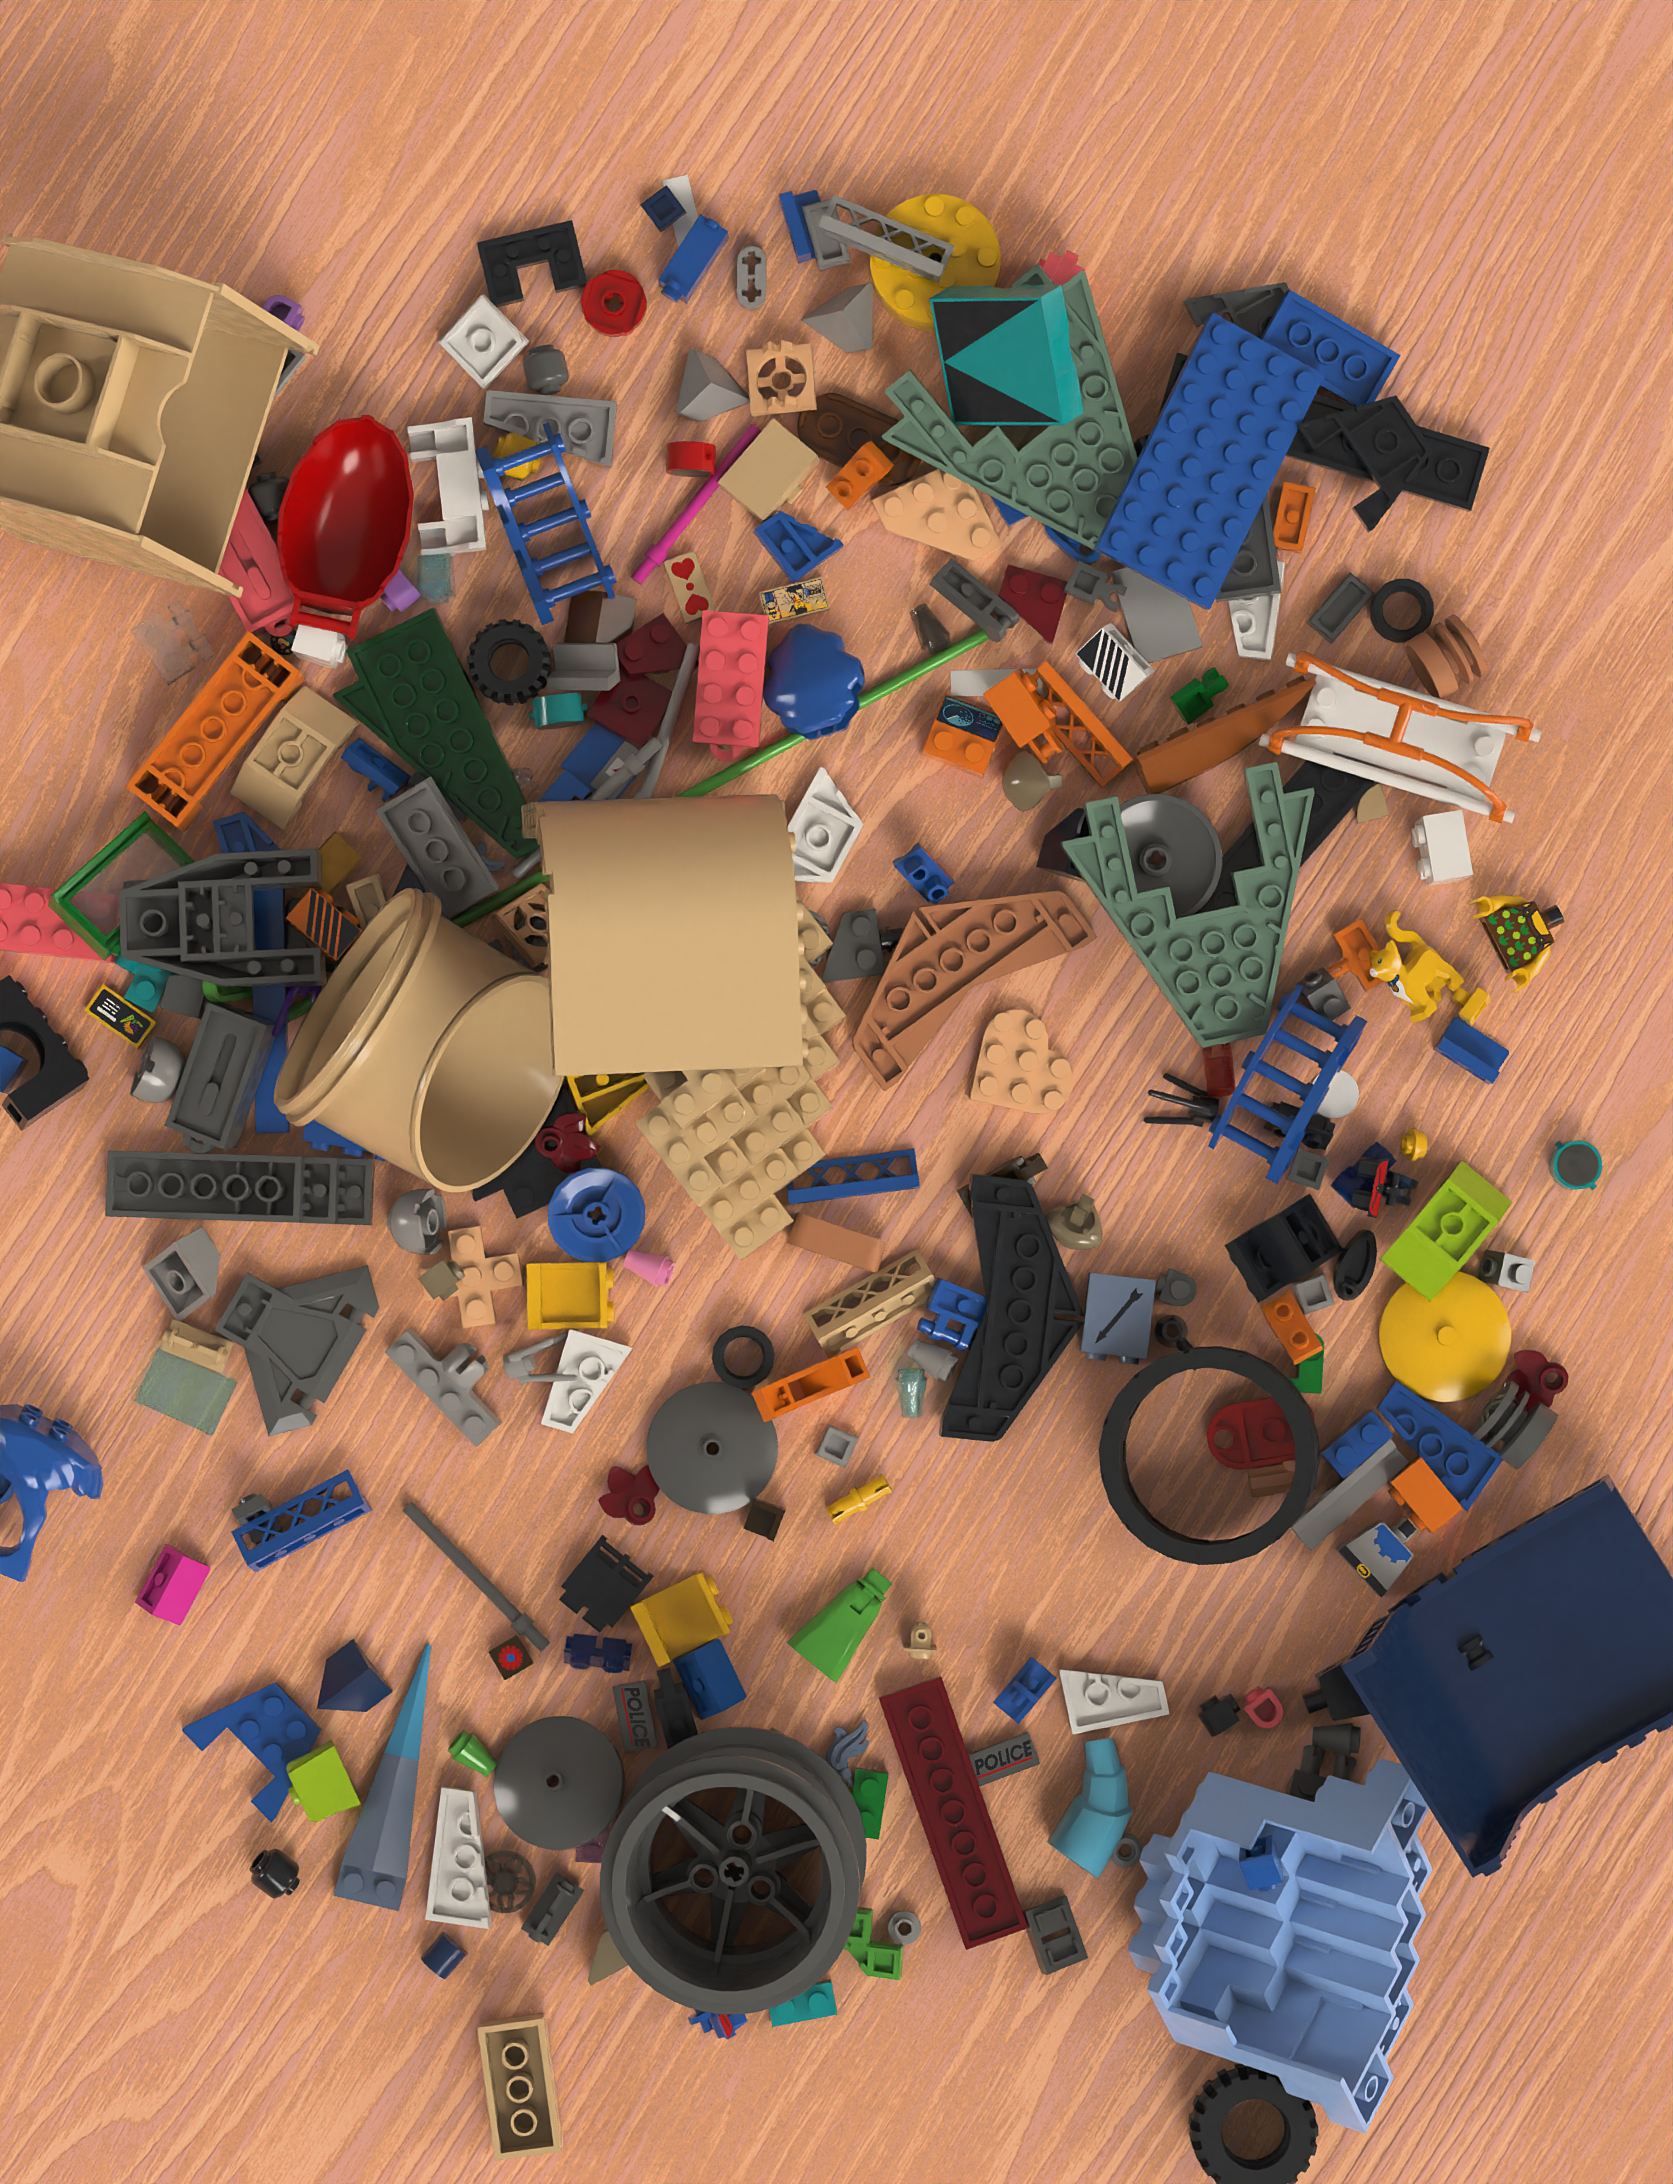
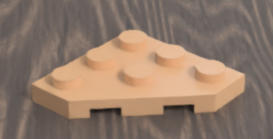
M940 469L872 500V504L885 531L891 534L900 535L936 550L954 554L970 562H975L1003 547L975 487Z

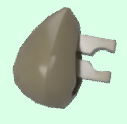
M1023 750L1008 763L1003 773L1002 787L1009 801L1018 810L1025 812L1033 809L1043 799L1048 789L1062 788V775L1046 773L1036 757Z
M1082 1194L1080 1200L1059 1205L1045 1215L1052 1235L1064 1247L1075 1250H1091L1102 1243L1103 1231L1097 1209L1093 1204V1198Z

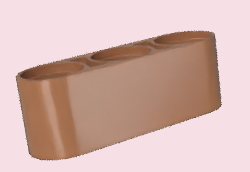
M799 1212L796 1213L787 1240L788 1244L874 1273L878 1272L887 1242Z

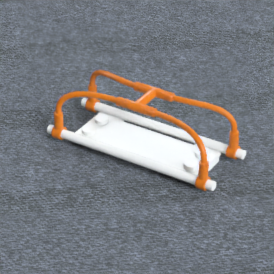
M1300 651L1297 655L1288 654L1286 665L1294 667V671L1305 675L1308 672L1317 674L1316 684L1313 686L1300 726L1283 728L1271 733V735L1262 734L1259 745L1268 748V752L1281 755V752L1487 815L1489 820L1502 823V821L1513 822L1516 811L1508 809L1507 805L1489 787L1507 733L1516 735L1515 739L1524 742L1529 740L1539 742L1542 730L1534 728V724L1529 719L1492 715L1329 665L1306 651ZM1354 688H1356V689H1358V690H1360V691H1363V692H1365V693L1356 691V690H1354ZM1450 719L1468 721V724H1463ZM1297 735L1295 743L1286 740V736ZM1486 796L1492 801V803L1485 801Z

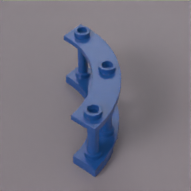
M549 422L542 424L548 441L501 459L498 456L491 458L487 446L475 450L542 625L554 621L550 608L555 606V602L604 584L610 600L615 598L611 585L617 583L610 564L604 566L586 522V519L591 518L585 499L578 501L561 453L566 451L560 433L553 435ZM548 454H554L560 472L513 490L510 487L503 489L499 477L505 475L504 471ZM565 484L573 507L524 525V522L517 524L511 509L517 506L516 502ZM576 519L579 520L586 542L539 560L537 557L530 559L525 546V542L530 541L529 537ZM592 554L598 569L597 573L549 590V588L542 590L538 577L544 576L543 572Z
M1299 984L1291 995L1285 992L1276 1008V1010L1280 1011L1266 1033L1256 1053L1250 1050L1241 1066L1246 1071L1223 1115L1217 1114L1209 1128V1132L1213 1136L1208 1147L1214 1149L1223 1136L1267 1159L1266 1163L1271 1165L1266 1178L1278 1184L1289 1168L1306 1133L1304 1130L1312 1115L1317 1113L1330 1089L1328 1087L1336 1072L1339 1073L1356 1047L1368 1022L1356 1015L1349 1026L1346 1024L1341 1026L1301 1005L1297 1001L1304 987ZM1292 1014L1335 1037L1334 1041L1338 1044L1333 1052L1329 1050L1324 1052L1281 1028ZM1274 1040L1319 1064L1318 1067L1322 1071L1314 1084L1310 1082L1305 1084L1263 1061ZM1256 1072L1300 1095L1299 1099L1304 1101L1296 1117L1292 1115L1287 1117L1245 1094ZM1238 1105L1281 1128L1282 1133L1286 1135L1281 1147L1275 1146L1273 1148L1230 1125Z

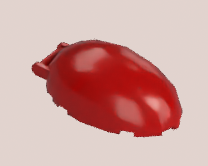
M369 414L362 415L360 418L342 420L340 418L315 436L312 445L305 455L300 458L291 474L279 508L276 547L283 580L295 597L289 626L297 627V624L337 632L346 634L349 639L355 640L361 611L379 598L400 567L410 539L414 500L408 456L393 429L391 430L375 421V418ZM301 606H305L328 614L352 616V620L348 622L301 612L300 610Z

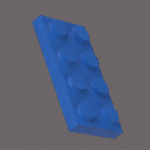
M1292 290L1286 291L1260 337L1261 340L1325 375L1320 386L1355 407L1376 400L1401 356Z

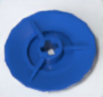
M588 1167L570 1174L556 1187L548 1204V1226L554 1241L568 1255L585 1262H607L624 1255L637 1243L645 1226V1204L638 1187L626 1175L608 1167ZM596 1206L601 1207V1212L604 1215H598L597 1220H593L591 1213L588 1211H594Z

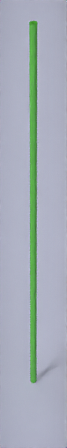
M981 628L857 696L860 705L859 710L989 640L985 630ZM792 732L675 797L704 796L807 738ZM541 869L450 919V921L463 928L525 894L538 884L549 881L550 877L549 875L542 876ZM312 995L290 1007L288 1023L308 1013L311 1008Z

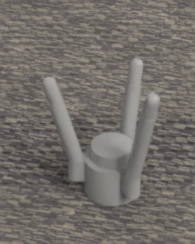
M569 1332L554 1338H547L524 1349L504 1354L503 1364L508 1378H518L520 1384L528 1382L576 1381L578 1377L575 1374H530L531 1370L536 1369L533 1354L565 1341Z

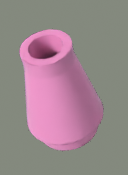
M630 1249L624 1260L623 1267L630 1269L655 1287L658 1285L666 1287L672 1277L675 1263L669 1261L668 1256Z

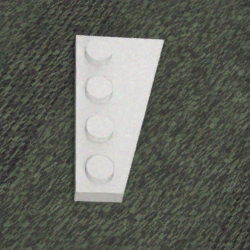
M446 1786L441 1787L425 1920L485 1929L492 1928L477 1791Z

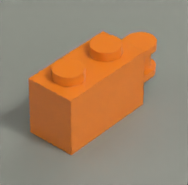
M1019 669L987 690L983 695L1019 748L1029 744L1040 761L1046 763L1049 761L1050 755L1064 750L1061 742L1051 729V727L1058 723L1054 717L1057 713L1053 705L1047 699L1043 700L1036 691L1038 685L1029 672L1024 673L1022 669ZM1044 734L1048 741L1041 746L1037 737Z

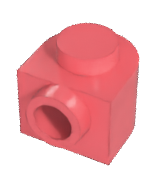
M1257 1686L1244 1696L1247 1703L1241 1707L1257 1726L1268 1729L1280 1723L1283 1718V1706L1268 1686L1263 1690L1260 1686Z

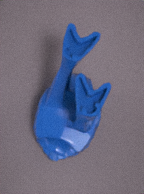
M19 1404L0 1405V1504L8 1501L14 1492L24 1519L18 1544L13 1547L0 1546V1574L19 1582L26 1581L32 1562L34 1544L47 1518L46 1500L49 1491L56 1489L64 1490L71 1487L73 1492L79 1497L87 1495L91 1499H100L103 1488L102 1467L98 1462L97 1456L81 1436L72 1430L73 1426L62 1419L55 1418L53 1421L42 1416L43 1412L30 1404H25L24 1407Z

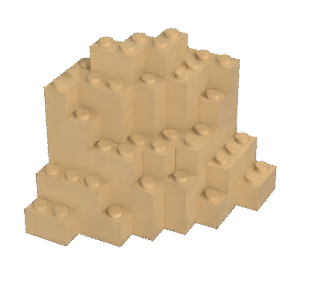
M804 904L803 920L797 921L798 935L803 934L804 955H799V969L805 970L806 978L805 989L800 990L801 1003H805L807 1009L806 1024H801L802 1038H807L808 1058H803V1066L645 1072L642 1074L662 1103L635 1122V1124L695 1204L703 1210L741 1261L794 1221L775 1194L827 1156L808 1128L833 1110L832 1104L815 1082L840 1064L839 1058L822 1036L843 1021L846 1015L827 991L825 984L809 965L811 961L831 948L833 943Z

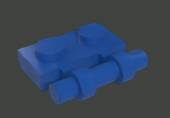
M938 1277L925 1307L937 1314L933 1321L923 1317L920 1318L917 1330L927 1333V1337L938 1341L942 1339L950 1342L958 1350H969L974 1340L972 1337L974 1331L979 1328L987 1308L985 1296ZM949 1318L963 1323L961 1330L955 1331L946 1327Z

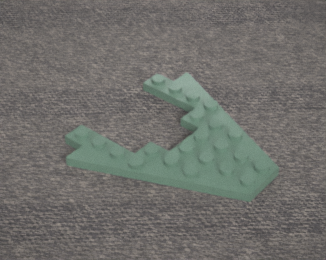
M1037 263L1015 281L1012 286L1055 284ZM1082 269L1062 286L1069 325L1070 351L1076 366L1084 411L1082 414L1063 426L1049 425L1020 450L1017 449L999 425L976 444L972 445L910 369L884 391L905 417L881 437L900 449L1093 549L1138 456L1086 272Z
M1277 762L1243 768L1262 866L1231 872L1237 905L1176 918L1169 886L1137 893L1118 796L1083 803L1090 835L1060 842L1061 848L1200 1048L1267 1033L1314 797V788L1283 793Z

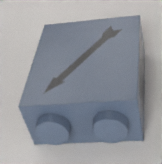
M1088 1273L1083 1316L1084 1323L1082 1324L1079 1350L1087 1352L1086 1359L1106 1361V1354L1119 1356V1363L1136 1365L1139 1364V1358L1147 1359L1156 1280Z

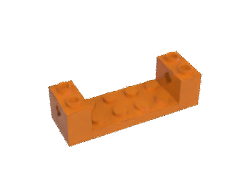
M248 631L125 787L177 828L185 832L204 808L199 802L280 700L286 704L305 681L306 677Z

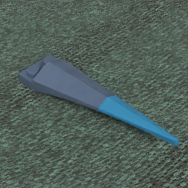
M429 1643L425 1646L343 1857L334 1896L399 1911L408 1872L431 1653Z

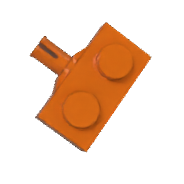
M1362 918L1332 935L1341 950L1343 959L1326 968L1328 973L1340 968L1339 971L1331 975L1334 979L1350 971L1357 977L1365 992L1383 982L1380 978L1373 977L1370 974L1371 958L1368 953L1371 950L1380 951V948Z

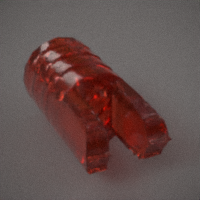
M1231 1042L1221 1044L1224 1056L1212 1058V1046L1202 1048L1207 1094L1211 1097L1229 1096L1236 1089Z

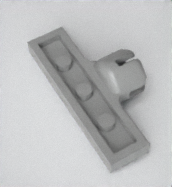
M409 1328L385 1353L477 1447L502 1423L472 1390L473 1385L488 1370L485 1357L481 1355L476 1361L474 1360L469 1364L467 1360L477 1349L471 1344L461 1343L445 1358H441Z

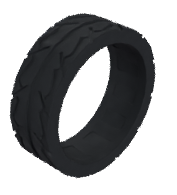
M1222 1346L1189 1348L1159 1358L1135 1374L1116 1396L1104 1421L1099 1446L1102 1482L1110 1505L1126 1528L1147 1547L1174 1560L1197 1565L1232 1563L1256 1555L1279 1540L1303 1513L1315 1488L1320 1463L1317 1428L1308 1404L1293 1382L1271 1363L1246 1351ZM1214 1368L1231 1371L1252 1380L1266 1390L1281 1407L1291 1427L1296 1450L1295 1472L1289 1493L1280 1509L1268 1522L1250 1533L1233 1539L1209 1541L1190 1538L1169 1529L1154 1518L1141 1503L1130 1482L1126 1464V1439L1131 1420L1143 1399L1158 1384L1172 1375L1186 1370Z

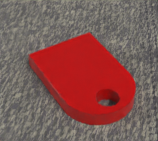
M1272 1397L1227 1405L1220 1409L1210 1421L1207 1430L1209 1449L1216 1460L1226 1467L1242 1470L1295 1460L1296 1448L1291 1427L1281 1407ZM1225 1429L1232 1433L1234 1441L1230 1447L1220 1448L1215 1444L1214 1436L1219 1430Z

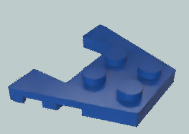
M277 1682L219 1709L182 1729L189 1739L203 1751L228 1728L262 1762L275 1778L251 1802L270 1822L277 1817L289 1794L288 1788L293 1786L286 1770L287 1764L309 1753L322 1730Z

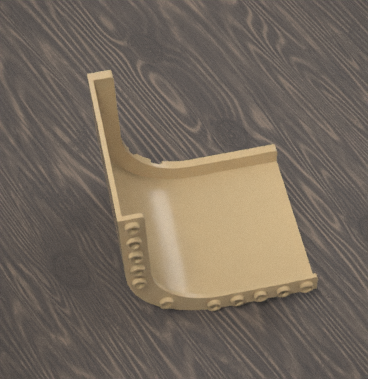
M776 794L547 801L531 802L521 806L523 839L537 840L538 845H540L542 876L549 875L551 889L544 890L553 1076L803 1066V1058H808L807 1038H802L801 1024H806L807 1009L806 1004L801 1003L800 990L805 989L806 978L805 970L799 969V955H804L803 934L798 935L797 922L803 920L802 900H796L792 853H795L796 840L795 833L788 831L784 800H780Z

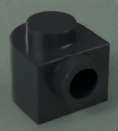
M1231 1693L1220 1699L1214 1695L1199 1705L1202 1711L1197 1715L1211 1737L1220 1734L1240 1721L1236 1713L1241 1711V1708Z

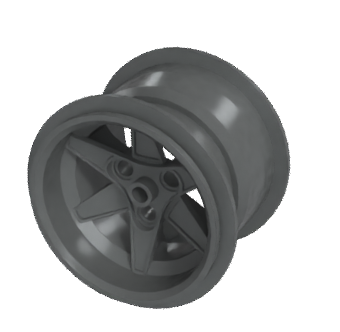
M727 1727L702 1732L684 1739L657 1757L636 1781L605 1845L600 1870V1898L606 1926L616 1948L629 1967L651 1988L676 2003L699 2011L716 2014L754 2013L776 2007L799 1996L828 1972L841 1954L853 1929L867 1863L865 1828L860 1811L848 1786L837 1771L814 1750L786 1735L760 1728ZM738 1787L725 1825L686 1796L708 1788ZM765 1794L787 1805L806 1824L763 1833ZM667 1814L697 1854L653 1874V1841L659 1824ZM739 1825H745L751 1830L752 1836L748 1839H740L735 1835L734 1828ZM820 1846L823 1862L822 1884L817 1898L811 1906L778 1870ZM731 1862H734L737 1867L731 1865ZM702 1868L708 1869L712 1872L714 1879L710 1882H702L697 1878L696 1871ZM758 1880H764L768 1882L771 1890L766 1894H759L754 1890L753 1883ZM689 1893H711V1941L697 1935L681 1924L666 1907L661 1897ZM749 1900L755 1905L768 1908L794 1925L787 1932L765 1942L752 1945H733Z

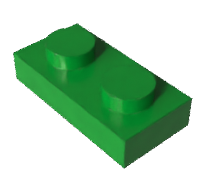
M856 1768L852 1795L862 1817L866 1838L879 1840L889 1773Z

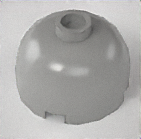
M153 1036L141 1058L143 1062L139 1072L136 1071L133 1078L130 1095L145 1102L162 1103L170 1099L178 1089L186 1060L183 1052L177 1045L164 1038Z
M411 1190L401 1195L388 1213L387 1228L391 1231L392 1237L402 1249L413 1254L433 1255L438 1253L442 1247L444 1240L438 1239L440 1228L446 1230L447 1219L442 1196L434 1194L437 1190Z

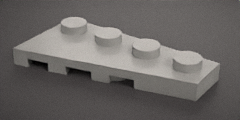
M486 390L484 425L507 433H516L540 444L548 441L542 424L549 422L553 435L560 433L566 448L565 453L612 468L617 401Z

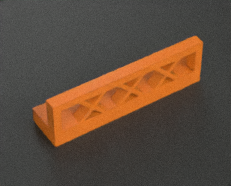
M1045 661L1036 669L1032 676L1035 681L1040 678L1048 687V701L1053 706L1065 707L1070 712L1069 726L1055 724L1051 729L1081 766L1103 788L1133 761V758L1052 666ZM1052 693L1060 702H1052ZM1074 718L1082 727L1073 726ZM1061 730H1069V739ZM1073 731H1085L1092 737L1091 750H1078L1072 744ZM1095 742L1103 751H1095ZM1082 754L1091 755L1090 763L1085 759V757ZM1095 755L1108 756L1116 765L1104 778L1094 769Z

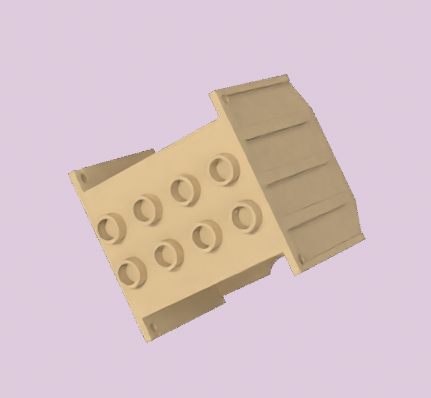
M4 232L1 243L9 247L0 275V529L31 544L241 598L244 588L234 585L233 582L218 575L288 350L317 356L320 345L223 283L215 282L212 285L156 265L36 237H16L13 234Z

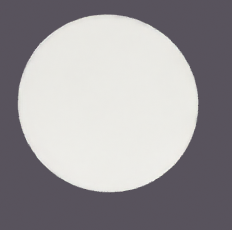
M1341 1070L1339 1073L1336 1072L1328 1086L1330 1089L1317 1111L1328 1118H1341L1348 1115L1355 1108L1359 1099V1089L1356 1081L1350 1074Z

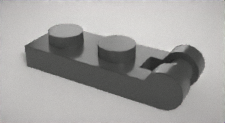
M952 558L932 578L929 584L984 629L987 637L993 642H1000L1005 637L1006 630L1013 628L1020 620L1018 613ZM992 612L995 613L998 616V620L993 618L990 614Z

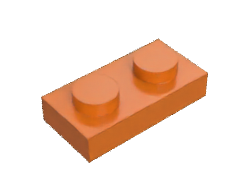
M1283 482L1273 527L1276 549L1302 553L1316 488Z

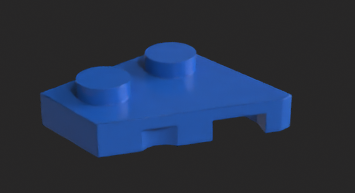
M782 511L773 515L753 532L792 584L844 546L840 540L836 538L833 540L817 532L816 528L806 523L797 522L794 517Z
M245 812L213 821L222 853L281 850Z

